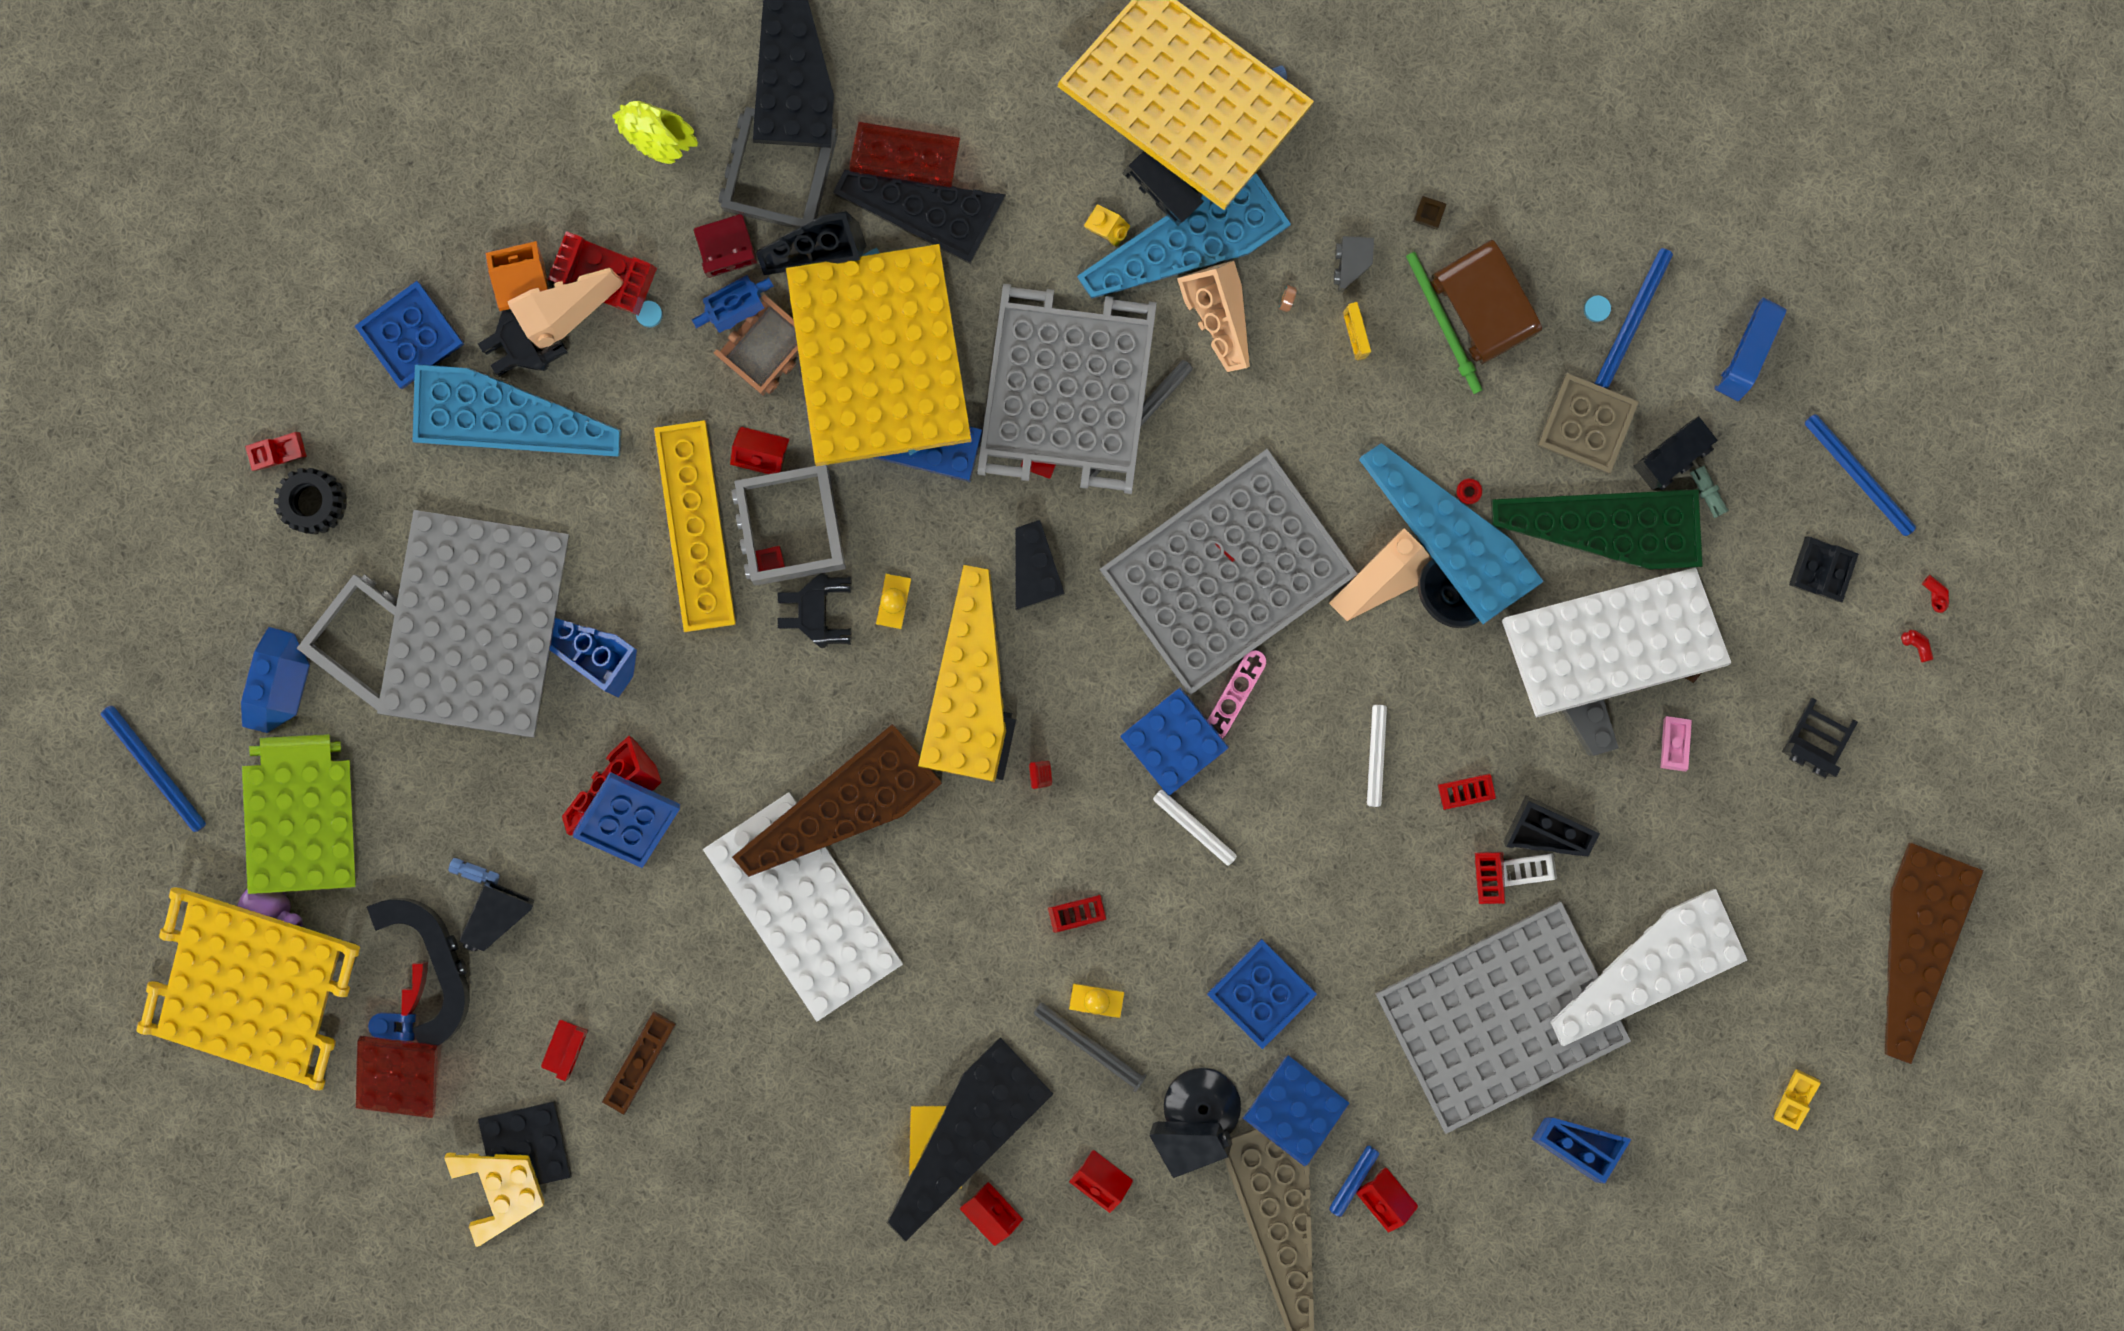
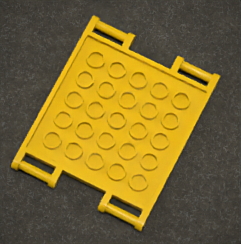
M171 888L169 893L171 900L164 928H161L159 938L164 941L178 943L168 985L155 981L148 982L146 988L148 995L142 1020L138 1022L136 1031L143 1035H153L308 1085L313 1090H323L326 1082L324 1075L330 1052L334 1050L336 1043L333 1038L319 1034L329 991L338 997L348 996L350 990L348 983L355 957H358L360 952V946L182 888ZM181 901L188 902L182 930L178 931L175 930ZM343 952L345 957L339 980L336 982L333 981L339 953ZM158 995L165 996L159 1024L157 1025L152 1023ZM315 1045L320 1048V1053L314 1075L308 1072Z

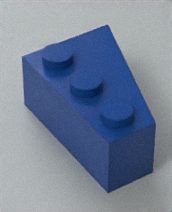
M1544 1118L1531 1139L1596 1183H1606L1631 1139L1556 1118Z

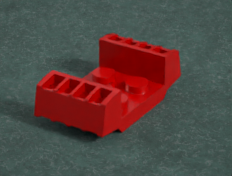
M566 231L547 281L553 284L563 281V285L578 281L579 276L611 268L623 280V285L603 303L639 316L657 268L651 263L636 257L630 258Z

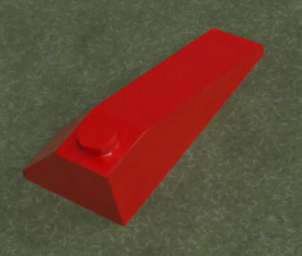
M628 736L609 753L606 759L610 763L603 773L600 774L596 771L593 774L590 790L588 792H580L562 815L568 835H573L574 829L610 772L651 791L655 790L662 783L656 765L633 737Z

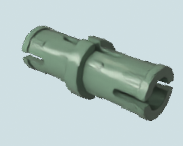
M1704 465L1690 472L1701 492L1699 496L1701 499H1705L1713 514V518L1728 512L1729 509H1727L1718 492L1720 488L1718 485H1714L1706 470V466Z

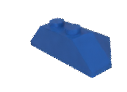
M268 627L256 647L241 700L242 727L269 733L297 715L310 663L306 655L297 649L299 642L294 633Z

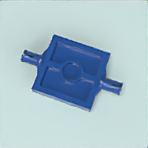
M746 275L702 299L705 304V312L692 318V322L698 328L710 321L715 325L719 333L731 329L742 320L755 316L759 311L763 310L764 306L760 300L761 293L774 286L769 277L755 285Z

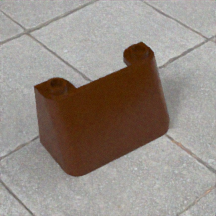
M1494 240L1484 243L1432 275L1434 280L1431 283L1437 294L1442 293L1444 296H1448L1472 340V347L1469 348V352L1475 362L1480 361L1481 365L1542 331L1541 323Z

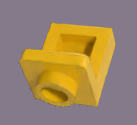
M1097 204L1084 227L1107 239L1113 246L1118 247L1120 242L1126 237L1130 225L1119 214Z

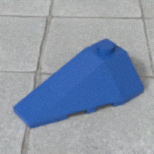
M555 618L550 651L602 690L619 698L634 676L637 649L615 634Z

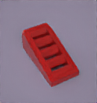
M1050 761L1030 762L1031 788L1038 789L1051 786L1052 773Z
M1488 773L1438 784L1443 810L1496 799L1491 774ZM1479 781H1483L1486 795H1481ZM1470 783H1473L1475 798H1471L1468 786ZM1462 785L1465 800L1460 799L1458 786ZM1451 787L1455 800L1450 803L1447 788Z
M1476 852L1475 867L1479 904H1505L1504 852ZM1483 861H1496V865L1483 866ZM1484 871H1496L1497 876H1484ZM1484 881H1497L1498 886H1484ZM1485 891H1498L1499 896H1485Z
M1100 895L1048 908L1054 933L1106 920ZM1091 902H1093L1096 913V917L1092 918L1088 904ZM1079 905H1083L1086 920L1081 919ZM1071 907L1073 908L1076 921L1074 923H1071L1068 908ZM1059 910L1063 912L1065 925H1061Z

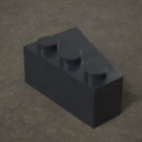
M1145 151L1134 159L1122 173L1127 179L1132 176L1139 183V190L1144 195L1148 193L1156 202V206L1177 226L1184 222L1204 202L1201 198L1203 195L1199 191L1189 186L1187 182Z
M1698 416L1638 461L1633 467L1651 490L1656 488L1663 490L1674 481L1672 478L1679 472L1683 474L1694 466L1692 461L1697 457L1704 458L1714 450L1712 445L1718 440Z
M1040 520L1015 528V610L1018 611L1065 595Z
M1526 795L1503 842L1509 848H1526L1535 851L1543 850L1589 857L1600 833L1596 827Z

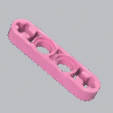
M1257 650L1251 651L1243 657L1207 719L1210 724L1215 725L1219 718L1214 717L1216 712L1222 717L1230 719L1228 724L1223 721L1220 725V729L1223 730L1220 735L1222 738L1226 736L1265 668L1266 658ZM1255 655H1258V661L1261 663V666H1255L1251 671L1252 674H1256L1254 679L1246 673H1241L1242 667L1247 670L1250 666V662L1247 661L1248 657L1253 658ZM1238 677H1244L1249 682V686L1244 692H1239L1234 687V681ZM1226 699H1231L1236 704V709L1232 714H1225L1221 709V704Z

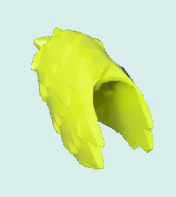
M632 101L626 105L621 104L620 110L612 115L615 123L618 124L619 133L623 134L630 145H635L638 151H641L643 155H647L655 161L666 164L675 163L674 159H679L683 156L680 149L689 151V147L698 146V141L693 135V128L681 116L655 107L652 104L642 101Z

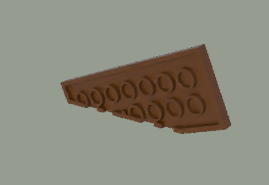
M892 724L732 856V858L748 877L901 818L940 786L942 782L931 769L918 766L920 756Z
M1908 843L1890 893L1888 996L1885 1029V1054L1912 1064L1984 871L1913 843Z

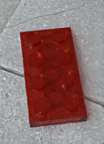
M858 122L850 161V171L952 187L960 138Z

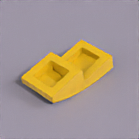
M1795 1069L1776 1109L1774 1120L1798 1131L1810 1110L1809 1103L1821 1084L1820 1080Z

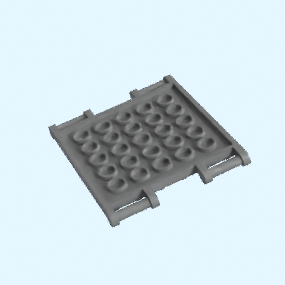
M1003 284L977 474L986 476V473L1020 477L1023 481H1029L1032 461L1083 468L1080 488L1088 489L1091 486L1123 490L1126 494H1132L1157 302L1149 301V304L1113 300V297L1106 296L1103 314L1052 308L1055 294L1053 289L1040 291L1011 287V284ZM1010 297L1045 301L1044 307L1009 303ZM1112 310L1147 314V320L1112 316L1111 312ZM988 456L1023 460V467L987 463ZM1091 469L1126 473V481L1090 476Z

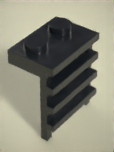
M1812 697L1782 753L1790 756L1789 760L1802 767L1805 764L1812 768V773L1826 779L1827 776L1837 777L1841 768L1836 763L1858 722L1852 720L1847 728L1813 710L1817 700ZM1811 715L1845 733L1842 740L1838 741L1805 723L1808 716ZM1803 728L1837 747L1835 753L1832 755L1798 737L1801 729Z

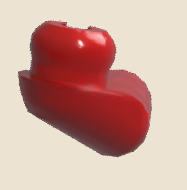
M1928 575L1922 582V585L1931 592L1933 610L1937 613H1943L1949 607V590L1932 575Z
M1909 630V632H1904L1901 635L1902 643L1905 646L1913 645L1917 648L1921 662L1934 660L1929 639L1916 630Z

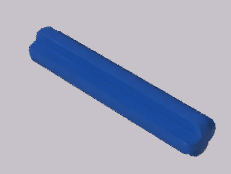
M1371 1146L1365 1148L1329 1207V1210L1336 1216L1341 1217L1378 1158L1379 1152Z

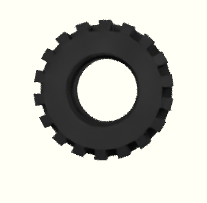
M299 468L297 472H289L287 474L289 478L281 479L282 487H276L275 493H278L279 496L274 498V504H277L279 507L275 510L277 515L282 516L280 520L284 524L289 525V528L309 534L326 533L329 531L328 528H335L338 525L336 523L337 519L342 520L344 517L341 511L342 509L346 510L347 504L343 503V499H347L346 493L341 491L343 486L341 483L336 482L337 479L334 476L314 468ZM315 486L322 494V505L314 515L305 516L299 509L298 499L304 489Z

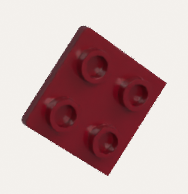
M742 214L694 228L693 231L703 260L701 264L708 278L757 264Z

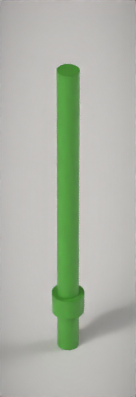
M1416 253L1408 254L1406 258L1460 367L1458 369L1462 377L1465 376L1473 394L1482 391L1481 384L1475 374L1476 368L1472 361L1469 362Z

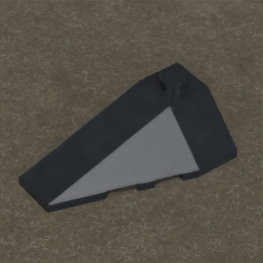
M845 211L822 215L757 250L756 255L763 275L786 272V268L821 262L838 264L857 261L861 259L867 245L860 223Z

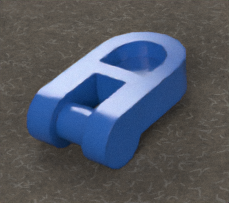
M378 1013L369 1021V1032L378 1039L415 1040V1034L412 1028L413 1022H416V1014L401 1016V1013ZM396 1022H402V1031H396Z

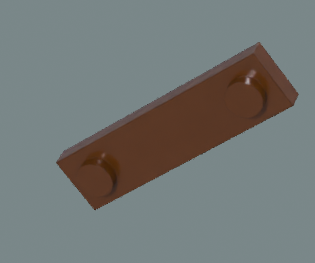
M655 1011L652 1013L602 1103L623 1115L626 1114L674 1030L675 1022Z

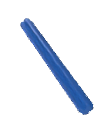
M1664 248L1658 251L1595 381L1596 385L1606 389L1609 388L1673 256L1671 251Z
M1816 414L1810 416L1805 421L1807 428L1902 535H1910L1916 529L1914 523Z
M114 706L106 707L101 712L104 720L193 832L201 830L206 825V822Z

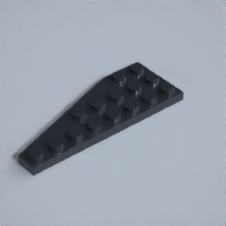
M763 0L753 143L831 148L835 98L808 0Z
M1001 1037L961 1075L958 1085L951 1095L941 1118L938 1120L920 1155L921 1157L915 1169H913L902 1194L886 1222L904 1242L1053 1095L1049 1088Z

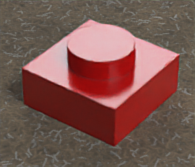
M781 546L755 551L759 572L785 567Z

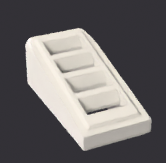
M1553 853L1504 860L1505 887L1557 879ZM1542 860H1546L1548 875H1543ZM1530 862H1535L1536 877H1532ZM1521 863L1525 865L1527 878L1522 879L1519 865ZM1507 865H1514L1516 880H1511L1510 876L1509 881Z

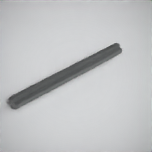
M1182 360L1146 399L1143 405L1141 426L1192 371L1193 367L1186 360ZM1091 469L1090 476L1096 477L1101 470Z

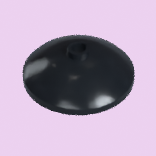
M1435 560L1429 561L1421 570L1418 578L1419 597L1427 612L1438 622L1452 628H1468L1480 621Z
M1194 1068L1176 1077L1167 1089L1163 1104L1166 1122L1220 1123L1223 1130L1229 1134L1235 1129L1241 1113L1240 1096L1235 1085L1227 1076L1210 1068ZM1200 1105H1206L1208 1111L1202 1114L1198 1111Z

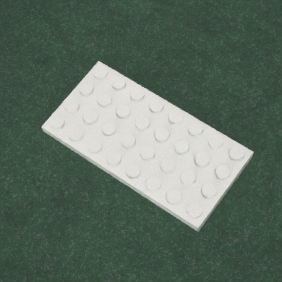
M1696 567L1505 617L1502 620L1536 718L1731 664Z
M788 792L705 847L703 851L817 1022L902 966L903 962L826 847L750 877L745 874L732 858V856L797 803L791 793Z

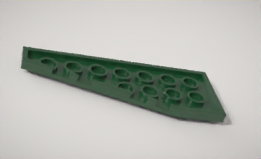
M1699 489L1491 500L1492 525L1498 528L1648 570L1703 567Z

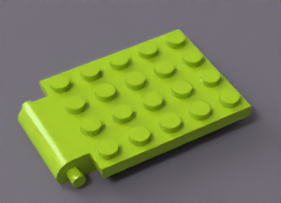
M329 734L260 738V746H249L250 756H260L261 765L242 766L248 894L356 887L350 760L331 761L330 752H341V742H330Z

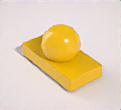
M890 574L885 575L876 621L877 625L902 629L911 578Z
M1073 983L1069 1010L1120 1018L1124 992Z

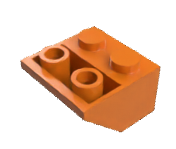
M537 241L486 253L488 272L499 311L510 309L508 301L529 290L539 288L540 291L549 289L545 264Z

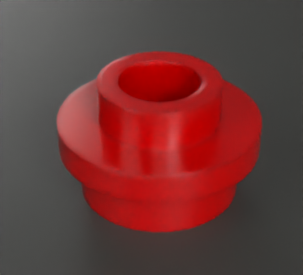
M1464 479L1457 486V497L1464 504H1474L1482 496V486L1475 479ZM1466 487L1473 488L1474 493L1472 496L1465 494Z

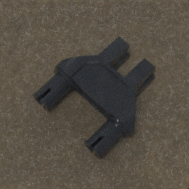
M511 309L502 311L495 333L478 343L481 351L486 355L502 346L506 350L508 355L490 365L494 373L498 374L499 377L517 366L546 371L549 363L568 353L561 340L541 351L537 349L534 343L527 338Z
M820 573L799 592H778L779 604H798V618H777V628L800 629L820 648L828 647V644L851 645L852 638H841V635H852L851 628L828 629V626H826V595L828 593H851L852 586H841V584H852L851 576L828 577L825 573Z

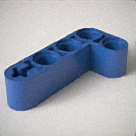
M1764 297L1759 301L1730 365L1722 373L1721 376L1723 378L1719 386H1715L1716 391L1738 402L1752 388L1786 314V308Z

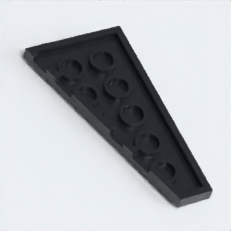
M844 170L833 191L834 195L932 245L939 244L941 250L970 265L1006 197V194H994L974 189L968 190L923 181H910L897 177H884L852 170Z

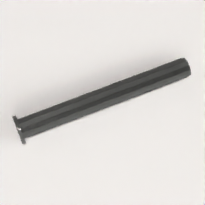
M1040 1003L1035 1009L1034 1014L1131 1085L1134 1088V1092L1137 1091L1145 1080L1146 1074L1140 1075L1044 1003Z

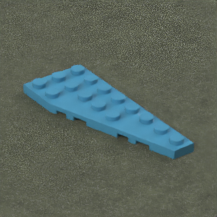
M1255 173L1225 210L1203 195L1201 198L1204 202L1179 226L1168 216H1165L1079 274L1077 278L1090 298L1093 299L1249 255L1290 227L1291 223Z
M415 365L414 443L620 456V429L470 368Z
M1381 443L1361 456L1360 462L1482 624H1485L1544 582L1513 540Z

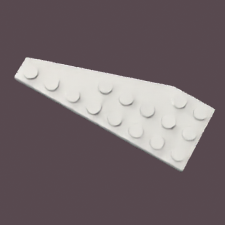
M1712 889L1664 912L1661 918L1653 926H1650L1634 944H1631L1594 982H1591L1585 988L1586 990L1575 1000H1572L1550 1022L1561 1046L1570 1044L1747 961L1717 890Z

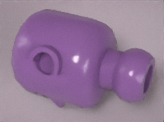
M246 889L239 900L238 907L300 927L303 924L302 918L299 915L289 913L291 905L285 892L248 894Z

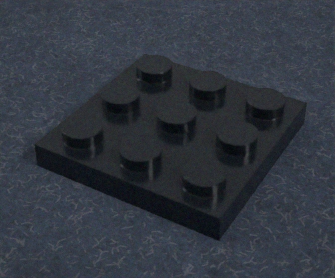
M555 1101L478 1118L486 1156L494 1157L495 1154L528 1155L539 1185L572 1177Z

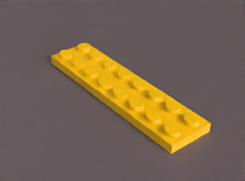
M703 420L654 428L684 632L736 625L707 423Z

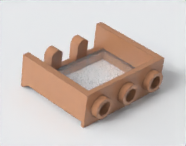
M765 294L761 297L764 309L755 316L746 318L745 323L737 332L734 330L729 335V341L721 351L716 349L714 352L720 360L762 396L766 392L771 394L779 385L777 379L783 373L787 375L796 365L794 360L799 355L793 318Z

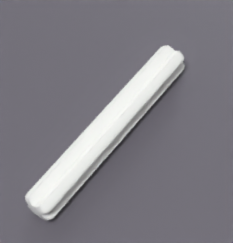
M1373 705L1367 791V805L1372 807H1379L1382 803L1387 707L1385 705Z
M1160 790L1154 796V802L1228 866L1233 863L1237 857L1236 854L1171 796L1167 795L1164 790Z

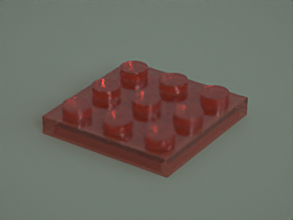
M360 1036L357 1040L356 1108L433 1118L436 1105L438 1046Z

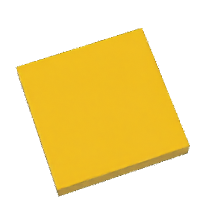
M1358 302L1348 304L1343 312L1354 356L1358 361L1366 359L1371 353Z

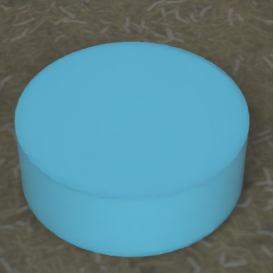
M1593 296L1584 305V314L1592 322L1603 321L1611 312L1610 302L1603 296Z
M644 301L639 316L636 315V318L641 325L650 328L657 326L661 322L663 313L657 303Z

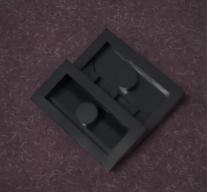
M1805 537L1789 585L1843 603L1859 554L1838 545H1830L1812 537Z

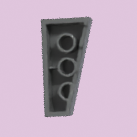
M1604 699L1562 710L1588 756L1599 755L1619 748Z

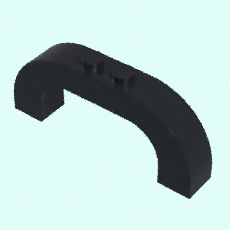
M393 898L367 906L375 931L393 924H406L416 929L424 940L444 997L441 1011L433 1020L412 1028L421 1053L430 1050L449 1040L460 1029L469 1009L470 992L465 977L468 970L464 960H459L456 950L459 949L457 940L454 935L450 936L440 916L433 909L419 901L407 898Z

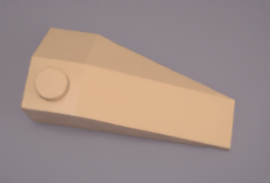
M1231 261L1214 265L1177 278L1186 306L1189 310L1195 308L1202 321L1198 325L1202 331L1207 329L1212 335L1211 347L1226 371L1230 372L1250 367L1242 285L1235 262Z
M611 268L579 276L578 281L564 285L563 281L554 283L555 288L540 291L539 288L529 290L508 301V305L527 338L540 349H543L563 339L616 292L623 285V280Z
M1404 528L1329 604L1346 621H1349L1418 586L1420 572L1432 558L1424 547Z

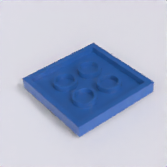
M418 281L411 284L355 325V328L400 389H404L414 381L415 365H437L464 345L458 334Z
M1181 687L1120 735L1122 740L1169 796L1229 748L1227 743Z
M610 772L574 829L573 838L643 868L679 812L680 804Z
M1262 939L1207 993L1261 1049L1317 995Z
M1288 1055L1276 1069L1243 1119L1300 1164L1306 1166L1343 1114L1349 1102Z

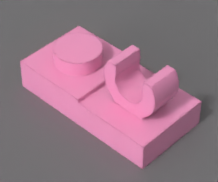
M1668 716L1664 718L1660 768L1685 772L1688 770L1692 720Z

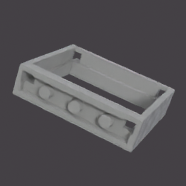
M827 465L812 466L734 481L736 489L731 490L734 505L738 504L740 514H736L738 529L743 530L744 539H740L742 554H747L748 564H744L745 575L747 579H751L754 586L846 569ZM818 477L832 558L759 572L745 490Z
M354 574L297 649L374 709L378 710L380 695L314 645L315 641L357 587L395 616L397 605L395 601L397 598L386 590L380 592L374 587L377 583L365 574L362 577Z

